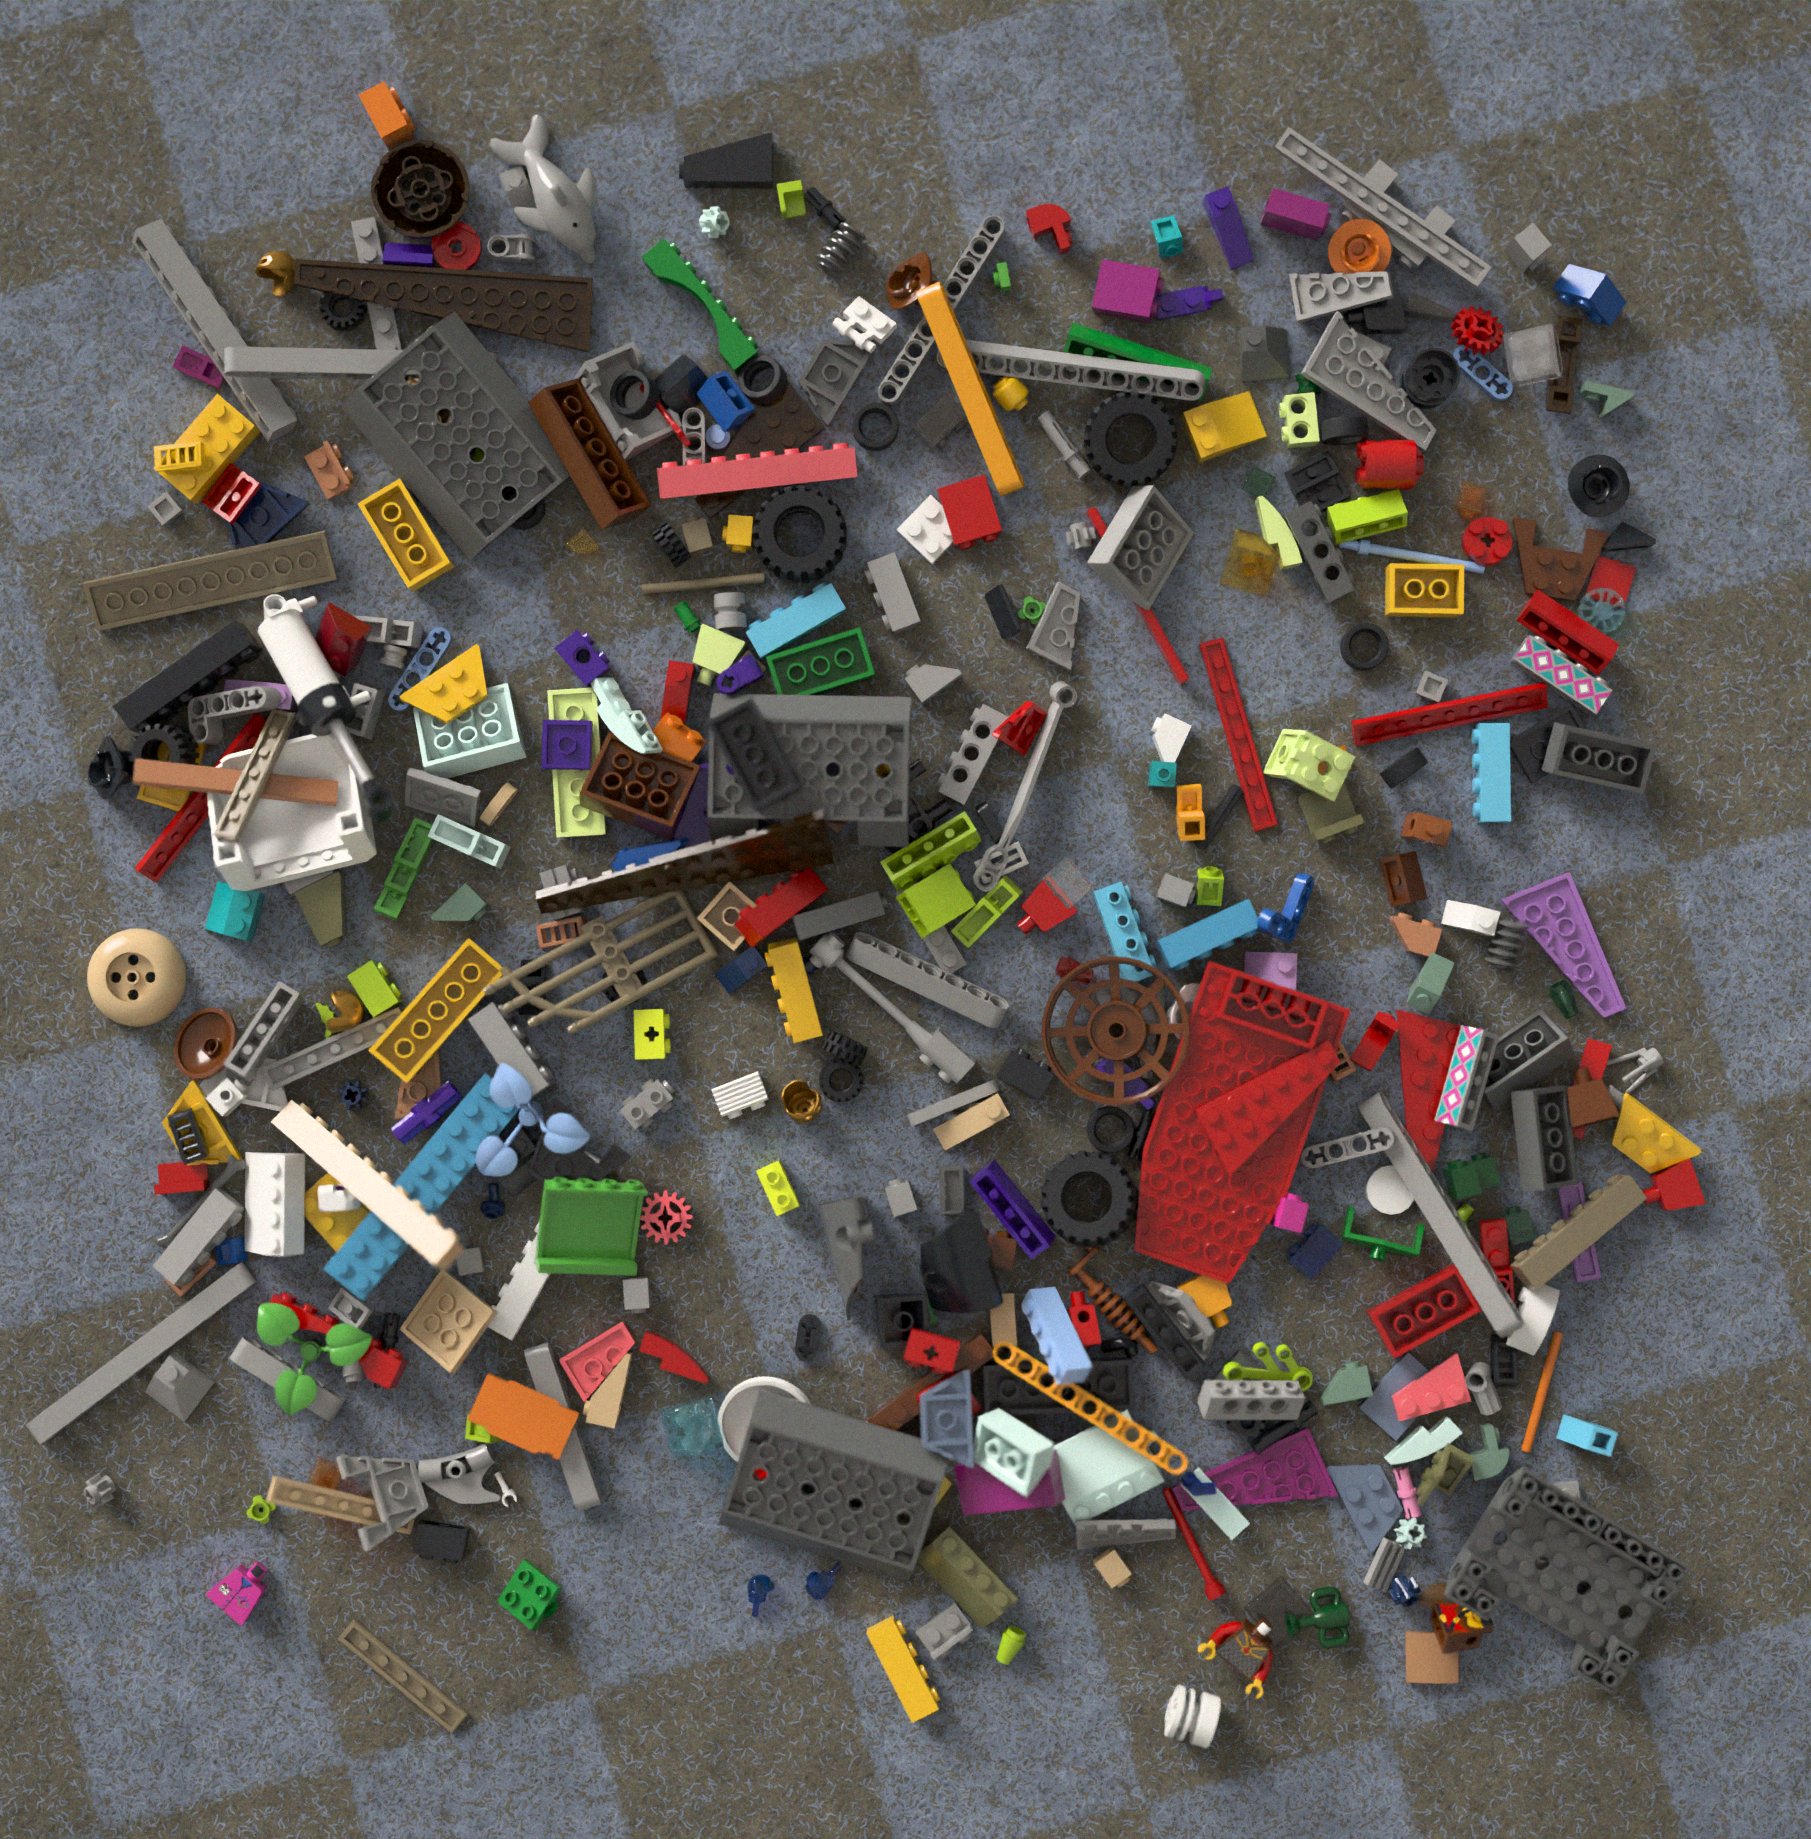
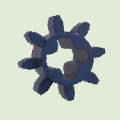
M360 1080L356 1081L354 1086H352L350 1081H346L347 1088L338 1089V1092L342 1093V1099L339 1100V1103H347V1110H351L354 1104L358 1110L362 1109L361 1102L370 1100L365 1097V1092L369 1088H361ZM352 1091H358L359 1095L356 1096V1100H350L349 1098Z
M1403 1575L1391 1582L1390 1586L1392 1589L1388 1592L1396 1606L1401 1603L1403 1607H1409L1419 1600L1418 1593L1421 1590L1414 1577L1408 1580L1407 1576Z

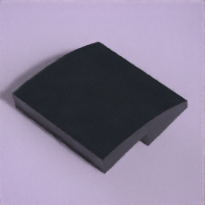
M1329 451L1284 473L1299 506L1312 501L1313 505L1317 504L1322 513L1328 507L1350 499L1351 495L1339 476L1340 471Z

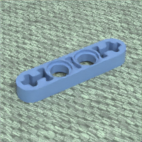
M437 627L429 633L391 691L388 702L394 710L404 712L411 707L408 703L405 705L399 704L397 707V701L394 699L396 695L400 696L404 693L405 690L400 689L402 685L408 690L412 688L407 683L408 676L412 673H417L420 676L421 682L433 673L452 643V636L445 628ZM445 633L444 638L446 642H440L436 649L441 650L439 654L427 648L429 644L433 647L436 644L437 640L434 638L436 634L441 635ZM424 653H431L434 657L433 663L429 666L421 664L420 658Z

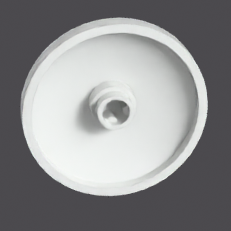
M755 1377L735 1386L725 1397L717 1420L718 1434L727 1453L738 1462L760 1389L812 1405L800 1389L785 1380L775 1377Z

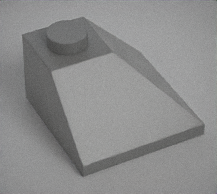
M176 1352L169 1355L161 1365L145 1392L185 1422L215 1382Z

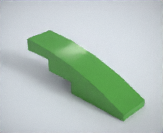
M414 818L394 858V865L384 883V889L374 907V912L395 921L398 920L432 844L433 839L428 837L433 826L432 824Z

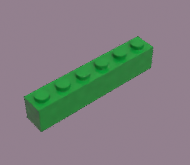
M1072 323L1063 349L1064 353L1198 370L1205 377L1202 395L1197 399L1199 401L1203 399L1212 371L1211 367L1076 323ZM1145 376L1139 377L1142 381H1149ZM1169 379L1163 380L1164 383L1168 385L1174 384L1173 381ZM1188 383L1192 388L1198 387L1196 383Z

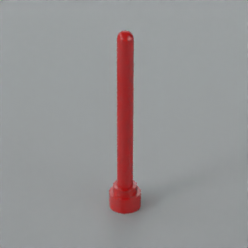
M1163 1488V1496L1206 1583L1204 1585L1206 1588L1204 1592L1208 1600H1214L1224 1595L1226 1590L1222 1582L1214 1579L1171 1488Z

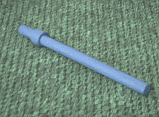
M1364 539L1339 544V548L1355 550L1358 554L1363 555L1372 553L1426 564H1463L1464 571L1483 574L1485 566L1477 565L1474 562L1372 544L1369 540Z

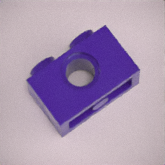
M575 630L557 645L555 650L584 685L590 688L591 682L595 678H602L611 670L607 666L610 661L602 651L596 653L591 647L594 641L586 632L581 634L578 630ZM584 651L590 652V661L585 664L580 663L578 660L579 655Z

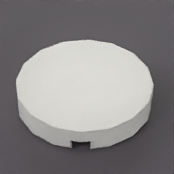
M1393 1165L1382 1166L1372 1172L1366 1183L1367 1199L1371 1206L1381 1213L1390 1215L1401 1213L1408 1209L1414 1201L1413 1196Z

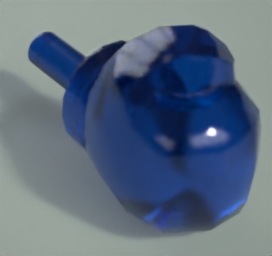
M838 1562L828 1574L824 1570L820 1574L816 1571L811 1572L805 1578L807 1581L805 1585L806 1592L815 1600L820 1601L824 1599L833 1587L832 1585L836 1583L832 1577L843 1566Z
M766 1574L755 1575L749 1578L748 1601L753 1603V1617H758L759 1603L765 1602L767 1593L774 1590V1583Z

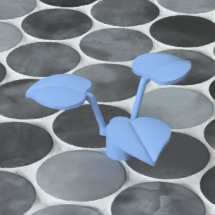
M502 1063L491 1082L490 1095L492 1100L500 1107L511 1108L516 1105L518 1109H521L519 1113L520 1123L505 1143L496 1136L485 1139L477 1150L476 1165L480 1173L487 1176H505L511 1173L517 1165V1154L508 1146L524 1125L533 1126L537 1121H539L542 1131L547 1133L544 1138L545 1146L556 1153H570L579 1149L589 1140L590 1134L574 1117L565 1113H557L551 1116L547 1121L546 1128L543 1121L544 1116L541 1115V1105L536 1101H530L532 1088L527 1079L514 1068Z

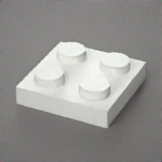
M932 495L897 529V532L931 565L953 543L943 507Z

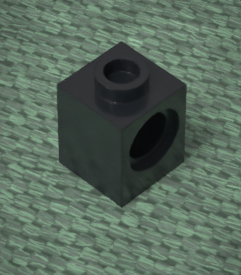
M1227 1420L1226 1428L1229 1431L1256 1438L1258 1432H1263L1265 1420H1253L1252 1424L1248 1427L1241 1426V1420Z

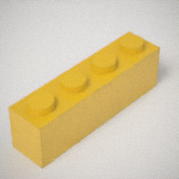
M797 937L768 944L769 952L765 953L768 967L773 966L775 972L771 979L774 990H779L781 994V999H778V1005L781 1014L786 1013L788 1022L784 1023L787 1037L792 1036L794 1043L823 1036Z
M893 1615L867 1628V1635L913 1723L939 1710L938 1701L941 1699L934 1686L930 1688L926 1680L929 1678L925 1666L923 1664L918 1665L915 1659L918 1653L912 1642L907 1643L904 1634L907 1632L902 1621H896Z

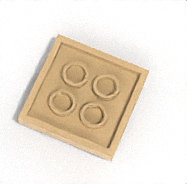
M441 1270L399 1330L446 1370L455 1374L498 1312L447 1270L443 1272Z

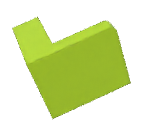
M801 180L777 184L782 219L806 215Z

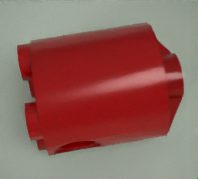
M1364 439L1363 443H1357L1356 456L1360 458V468L1355 470V482L1361 485L1362 489L1411 490L1423 475L1424 456L1414 440L1374 441Z

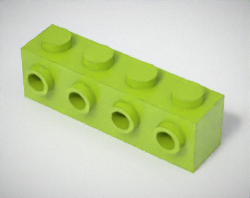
M964 811L909 844V847L902 848L880 863L898 892L902 889L910 888L918 879L930 876L943 864L953 862L963 852L975 849L982 840Z

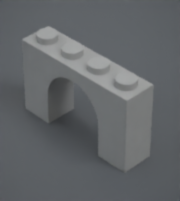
M1379 159L1364 179L1385 193L1393 184L1398 174ZM1347 200L1339 209L1342 213V218L1346 222L1354 219H1367L1377 223L1388 235L1391 243V253L1399 259L1398 262L1403 268L1407 270L1412 269L1415 272L1427 257V255ZM1437 205L1425 219L1427 223L1443 234H1446L1456 221Z

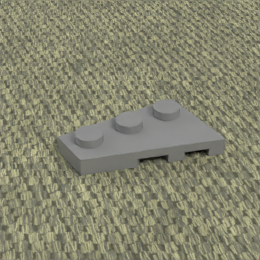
M1060 582L1056 583L1026 647L1027 650L1067 670H1071L1072 667L1071 656L1075 642L1074 632L1075 623H1077L1080 592Z

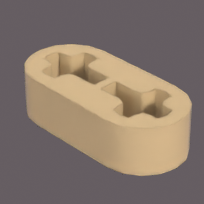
M509 782L504 784L484 810L480 820L489 827L492 826L514 798L518 789Z

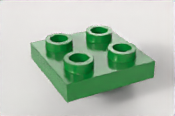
M523 1559L497 1602L529 1629L537 1630L542 1620L549 1618L556 1611L559 1604L556 1598L563 1588L533 1563Z

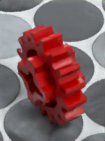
M1470 306L1468 310L1462 308L1456 314L1450 329L1454 330L1452 337L1459 339L1456 344L1465 345L1464 351L1472 349L1473 355L1480 351L1485 356L1487 352L1492 354L1502 343V338L1505 335L1501 331L1503 324H1497L1498 317L1492 318L1490 310L1485 313L1481 306L1477 310Z

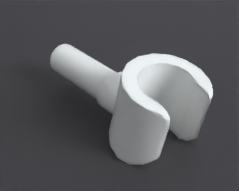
M500 1471L495 1473L494 1475L503 1492L502 1503L508 1507L509 1503L505 1497L511 1495L515 1502H517V1493L515 1490L509 1489Z

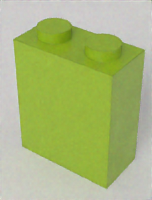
M951 864L946 865L896 897L922 939L976 906L972 893L965 888L961 882L960 874Z

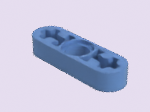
M1465 345L1459 346L1452 356L1457 360L1461 372L1493 400H1506L1512 393V383L1479 353L1473 355L1472 349L1464 351ZM1459 352L1461 354L1467 352L1469 354L1467 359L1471 363H1473L1475 359L1478 361V363H1476L1473 366L1471 371L1467 369L1471 365L1468 361H1459ZM1478 367H1484L1488 370L1489 375L1487 379L1481 380L1477 378L1475 371ZM1495 376L1497 379L1493 382L1497 386L1503 384L1506 394L1500 393L1498 395L1495 392L1497 387L1493 383L1489 387L1486 384Z

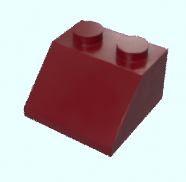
M329 602L315 640L331 669L345 677L359 663L372 627Z

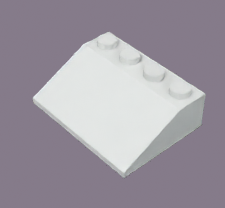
M245 1152L244 1251L276 1256L304 1254L305 1154Z

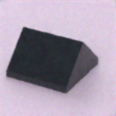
M682 354L654 381L659 389V399L668 409L676 412L680 420H682L683 414L687 409L695 408L701 402L697 393L708 377L694 361L685 354Z

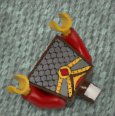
M1262 1618L1256 1625H1253L1247 1619H1242L1240 1622L1232 1621L1221 1624L1208 1638L1207 1644L1203 1643L1198 1646V1652H1203L1208 1647L1209 1652L1204 1659H1212L1216 1653L1248 1681L1253 1679L1254 1683L1249 1684L1245 1691L1246 1694H1249L1254 1686L1257 1689L1255 1699H1258L1263 1694L1261 1684L1265 1683L1272 1667V1640L1267 1635L1273 1629V1626L1265 1618Z

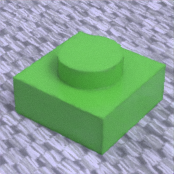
M998 263L996 265V272H992L994 286H999L1000 293L1010 292L1011 284L1007 263Z

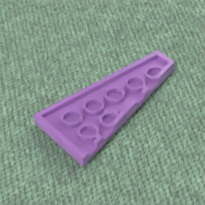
M1570 872L1500 899L1516 920L1529 925V928L1525 930L1601 1018L1627 1009Z

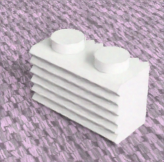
M759 1071L711 1089L721 1116L727 1115L729 1119L742 1115L741 1110L747 1107H751L753 1111L766 1106L764 1101L769 1099Z

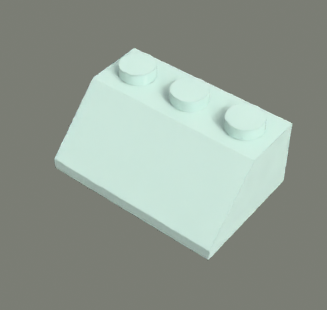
M998 1408L980 1416L978 1419L973 1444V1459L975 1463L1024 1496H1027L1050 1466L1054 1444Z

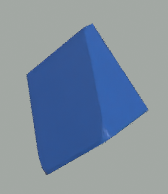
M243 1236L226 1239L220 1245L215 1246L218 1266L248 1261L247 1251H244L245 1238Z

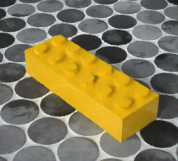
M468 938L369 1051L408 1084L486 996L483 988L502 978L503 974L500 972V969L503 967Z

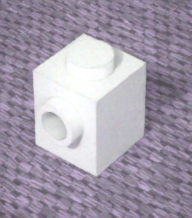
M230 1077L226 1078L205 1099L221 1116H228L249 1094L245 1091L247 1086L239 1078L234 1079Z

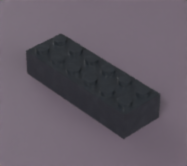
M234 619L114 704L113 707L128 729L136 733L140 729H146L145 726L158 724L164 719L168 721L179 713L178 709L184 705L188 706L192 698L198 697L203 691L209 692L219 685L218 681L225 676L226 678L233 676L239 671L238 667L244 662L248 664L259 657L258 652L262 648L247 627Z
M1128 1356L1088 1358L1092 1368L1084 1382L1073 1384L1116 1411L1135 1410L1132 1358ZM1029 1360L1021 1361L1018 1369L1022 1374H1028L1032 1370V1364ZM1037 1360L1049 1368L1046 1360ZM986 1362L983 1364L985 1414L998 1408L1009 1415L1074 1412L999 1363ZM1049 1373L1042 1374L1040 1377L1041 1386L1044 1388L1051 1387L1054 1382L1052 1375ZM1065 1387L1061 1391V1397L1064 1401H1071L1075 1396V1392L1071 1387ZM1091 1400L1085 1401L1082 1406L1083 1412H1095V1403Z

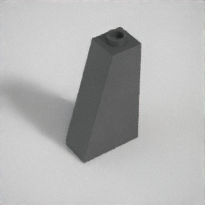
M876 891L802 913L792 918L799 940L805 941L827 934L830 931L833 932L884 916V910L889 908L885 895L879 896V892Z

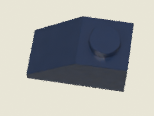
M754 946L736 957L715 975L728 994H730L766 969L768 965Z

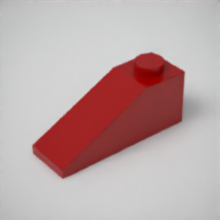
M669 660L661 719L668 712L680 718L682 723L686 725L696 671L694 664Z

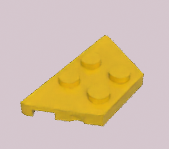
M474 645L400 695V700L405 704L408 703L418 708L427 715L436 717L437 720L445 724H449L486 699L488 695L479 645Z
M193 1079L162 1122L174 1145L177 1148L167 1117L192 1108L210 1153L206 1158L187 1165L228 1162V1155H234L237 1160H243L213 1107L205 1099L206 1095L197 1080ZM189 1119L177 1121V1125L188 1123ZM192 1128L180 1131L181 1135L192 1132ZM193 1137L191 1139L185 1140L184 1142L185 1144H189L196 1140L195 1137ZM196 1147L188 1151L191 1154L199 1151V1149Z
M1627 1092L1624 1094L1623 1104L1619 1113L1620 1118H1617V1126L1611 1139L1613 1146L1650 1174L1701 1153L1700 1147Z

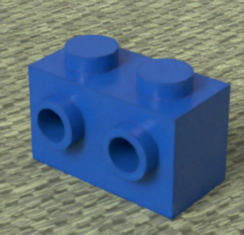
M727 370L710 376L697 393L700 400L724 432L741 427L755 409Z

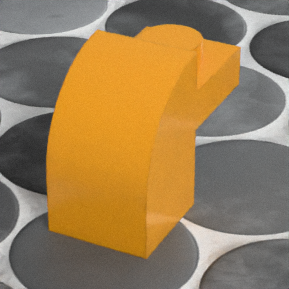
M1201 784L1176 785V822L1180 841L1205 840V816L1202 811Z

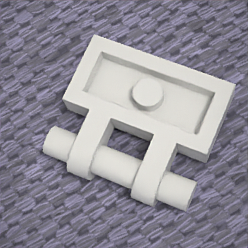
M858 296L843 312V318L847 321L844 322L837 317L833 321L832 326L838 329V333L843 337L848 336L852 339L858 348L872 353L876 345L871 341L874 339L879 344H882L896 329L897 323ZM857 327L864 333L860 334L855 330V328Z

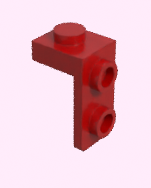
M1378 1011L1350 1060L1371 1072L1400 1023L1392 1015Z

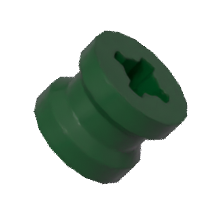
M1301 373L1295 375V381L1298 383L1297 394L1315 392V395L1321 394V387L1302 376Z

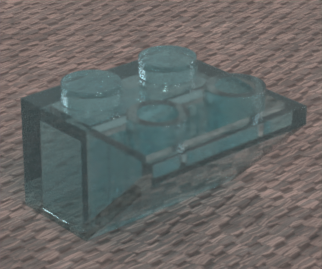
M712 1398L696 1399L660 1409L672 1457L701 1455L724 1446Z

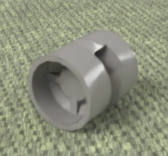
M726 592L714 595V609L718 611V614L715 615L716 630L738 631L747 629V616L742 611L746 608L745 593Z

